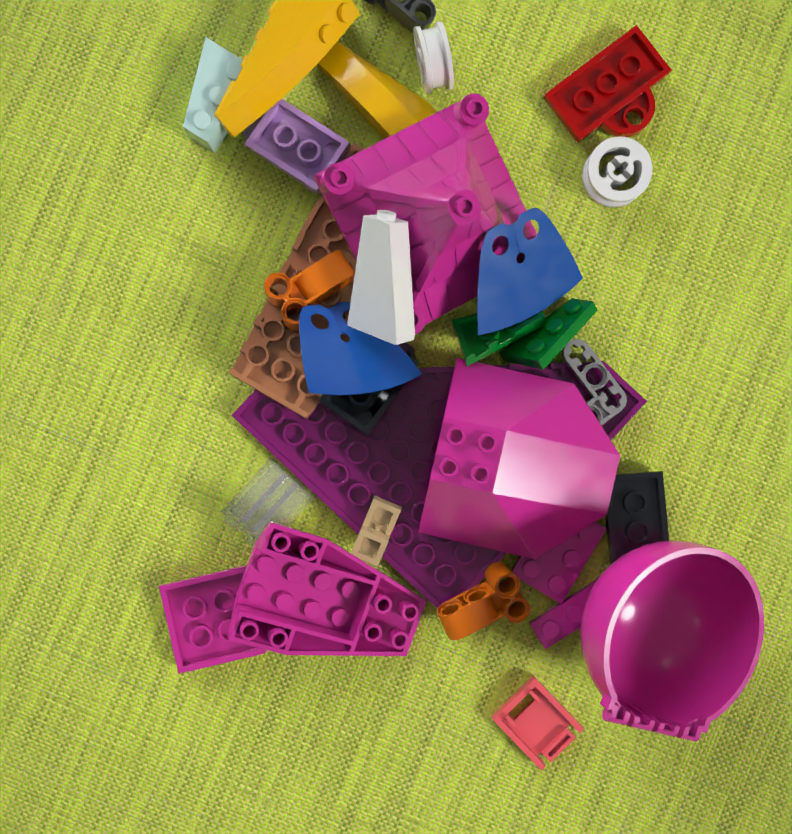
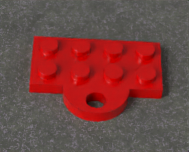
M636 25L545 93L543 99L577 143L581 142L599 127H602L607 133L616 137H631L644 130L651 121L655 112V99L651 88L667 77L672 69ZM627 113H637L641 118V123L638 125L630 124L626 117Z

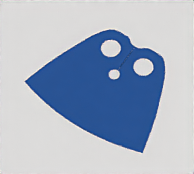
M531 208L521 213L513 224L506 225L501 223L491 228L484 237L480 254L477 292L478 335L510 327L534 316L564 296L583 279L561 235L548 216L538 208ZM529 220H535L539 225L538 234L533 239H526L523 234L524 226ZM498 236H505L508 240V249L503 255H496L492 250L493 241ZM519 253H523L525 259L519 264L516 261V257Z
M339 302L333 308H325L321 305H309L302 308L299 317V334L302 363L309 393L328 395L371 393L401 385L422 374L399 345H394L347 326V322L343 319L344 311H349L351 302ZM314 314L323 315L328 320L329 327L327 329L316 328L311 322V316ZM340 335H348L350 337V341H342Z

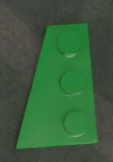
M572 298L545 318L544 326L510 343L499 351V354L503 361L544 370L598 310L593 301Z
M540 311L520 323L482 335H478L477 313L453 319L452 325L466 365L469 366L544 326L545 316Z

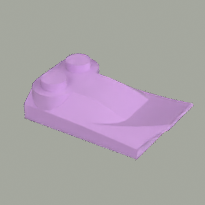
M283 99L253 122L244 133L246 138L244 144L247 148L302 183L308 191L317 194L321 191L313 176L327 169L331 164L343 161L351 147L349 141Z

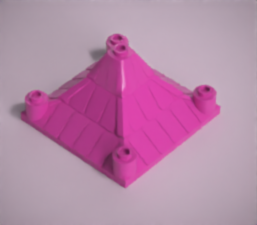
M469 94L459 102L339 163L331 164L327 169L313 176L356 262L364 215H375L377 210H388L395 212L396 218L408 221L415 334L419 333L424 325L477 297L480 254L486 233L501 223L506 225L513 224L517 221L519 215L526 211L493 137L488 130L485 120L489 115V106L486 99L480 94ZM531 220L525 224L523 229L525 238L529 240L537 235ZM501 235L493 241L492 250L496 255H503L508 249V240L505 236ZM519 253L516 257V261L519 264L525 259L523 253Z

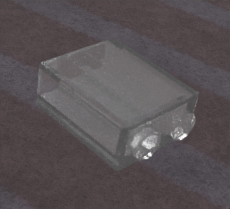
M269 458L221 512L226 516L224 521L235 531L239 529L248 536L246 541L254 548L255 542L270 521L290 527L316 496L274 458Z

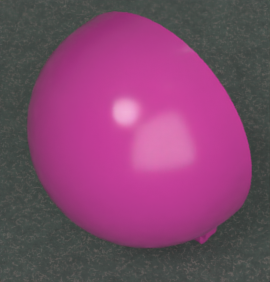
M663 541L647 544L631 550L609 565L600 575L588 595L580 629L583 658L594 685L602 695L600 704L604 707L602 712L603 720L672 737L676 736L677 738L694 742L699 740L702 732L707 733L710 722L724 713L741 694L753 674L761 652L764 636L763 603L758 587L745 566L725 552L688 541Z

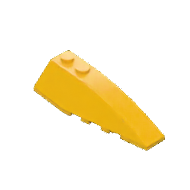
M352 0L274 1L268 11L270 16L264 28H259L254 37L256 43L249 55L244 56L240 64L242 69L236 81H231L214 113V116L230 136H237L291 91L328 53L360 15Z
M338 41L317 64L322 72L383 139L437 113L429 102Z

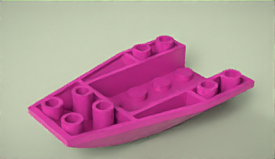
M270 521L255 542L235 597L228 640L284 655L407 656L427 601L329 539Z

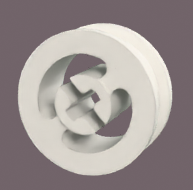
M442 21L436 22L434 28L421 30L420 26L414 27L417 64L426 95L432 94V89L445 86L447 90L453 89L452 57Z
M627 137L609 138L601 142L587 158L582 171L584 188L587 194L600 205L612 208L625 206L635 200L649 185L652 177V161L647 150L637 141ZM608 155H617L599 174L600 159ZM616 169L620 171L618 176L613 173ZM634 172L635 178L632 188L624 191L614 190L625 183Z

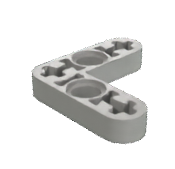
M573 339L569 341L562 349V358L592 397L586 403L595 413L597 420L602 426L624 409L627 403V396L584 340ZM573 345L575 348L581 347L583 351L580 355L583 360L587 361L591 358L593 363L584 366L579 371L577 366L582 365L578 358L571 359L569 357V354L572 352L570 346ZM590 368H596L602 374V379L597 385L590 384L586 379V373ZM609 382L611 386L605 389L611 395H618L619 398L616 400L618 406H606L605 402L608 400L606 394L600 392L597 395L595 390L604 387Z

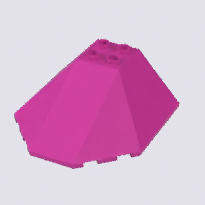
M457 358L418 533L536 559L607 514L620 454L575 384L477 362L467 366L464 359Z

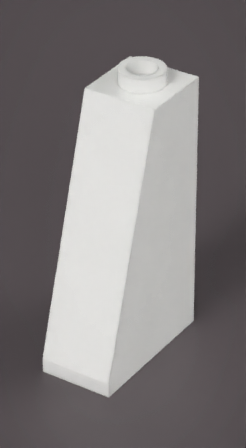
M377 210L375 215L363 216L347 326L398 345L412 341L415 337L408 221L396 218L395 212Z

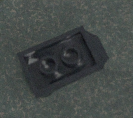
M406 342L398 344L413 363L418 366L419 362L415 357V349ZM405 383L389 389L364 394H322L318 403L354 431L368 437Z

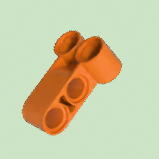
M336 250L292 278L283 273L270 274L265 280L264 289L268 301L272 305L282 307L281 314L285 326L292 331H299V320L293 321L287 317L288 312L292 309L302 310L305 306L317 305L354 280L355 271L340 250ZM277 284H282L287 288L286 292L282 295L272 294L271 289Z
M503 562L492 563L485 571L486 581L445 601L438 607L437 615L450 640L465 638L503 617H506L512 623L522 622L528 617L530 604L519 592L521 586L519 578Z

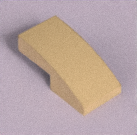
M374 496L351 554L378 567L402 507Z

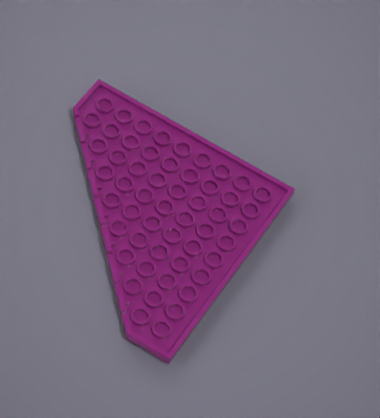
M601 361L627 396V403L624 409L602 425L607 436L612 440L647 401L608 364ZM581 362L582 365L577 366V369L581 371L584 366L593 362ZM550 363L544 370L520 364L492 365L573 383L586 402L592 398L566 363ZM455 367L418 368L422 374L405 383L368 437L354 431L330 414L320 404L316 406L309 418L305 419L255 390L231 416L358 535L374 496L402 507L382 557L437 609L445 601L477 586L485 577V571L488 566L499 562L505 556L506 552L418 533ZM590 368L586 373V379L590 384L597 385L602 379V374L598 369ZM609 382L604 387L595 390L597 395L600 392L606 394L608 400L605 402L606 406H618L616 400L619 398L618 395H611L605 389L611 386Z

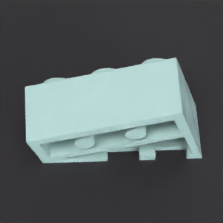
M205 37L183 128L192 140L215 154L228 132L214 116V113L231 81H236L242 69L240 66L242 59Z

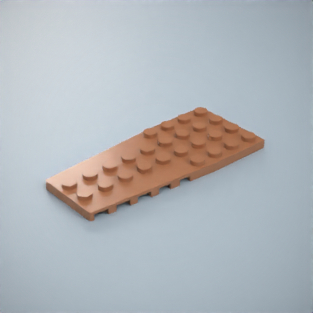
M353 143L343 160L364 150V148ZM321 194L308 215L292 247L293 250L287 262L285 261L279 272L287 275L289 278H292L336 250H340L354 271L356 269L357 262ZM354 280L317 305L333 308L336 303L351 302ZM277 284L271 289V293L282 295L286 292L287 288L282 284ZM267 299L260 315L257 316L253 324L254 327L247 341H244L240 349L241 353L229 372L233 377L307 419L319 404L318 400L322 394L309 393L302 363L299 331L288 329L282 319V307L272 305ZM292 309L288 312L287 317L297 321L299 320L301 310ZM344 311L343 319L348 323L349 311ZM314 314L311 316V322L316 328L327 329L329 327V322L323 315ZM340 335L342 341H350V337L348 335Z

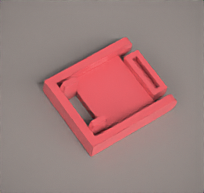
M534 675L492 715L493 721L540 770L546 767L543 760L538 756L541 752L552 762L576 738L567 727L569 724L579 733L584 729ZM530 694L534 699L513 718L509 712L526 695Z

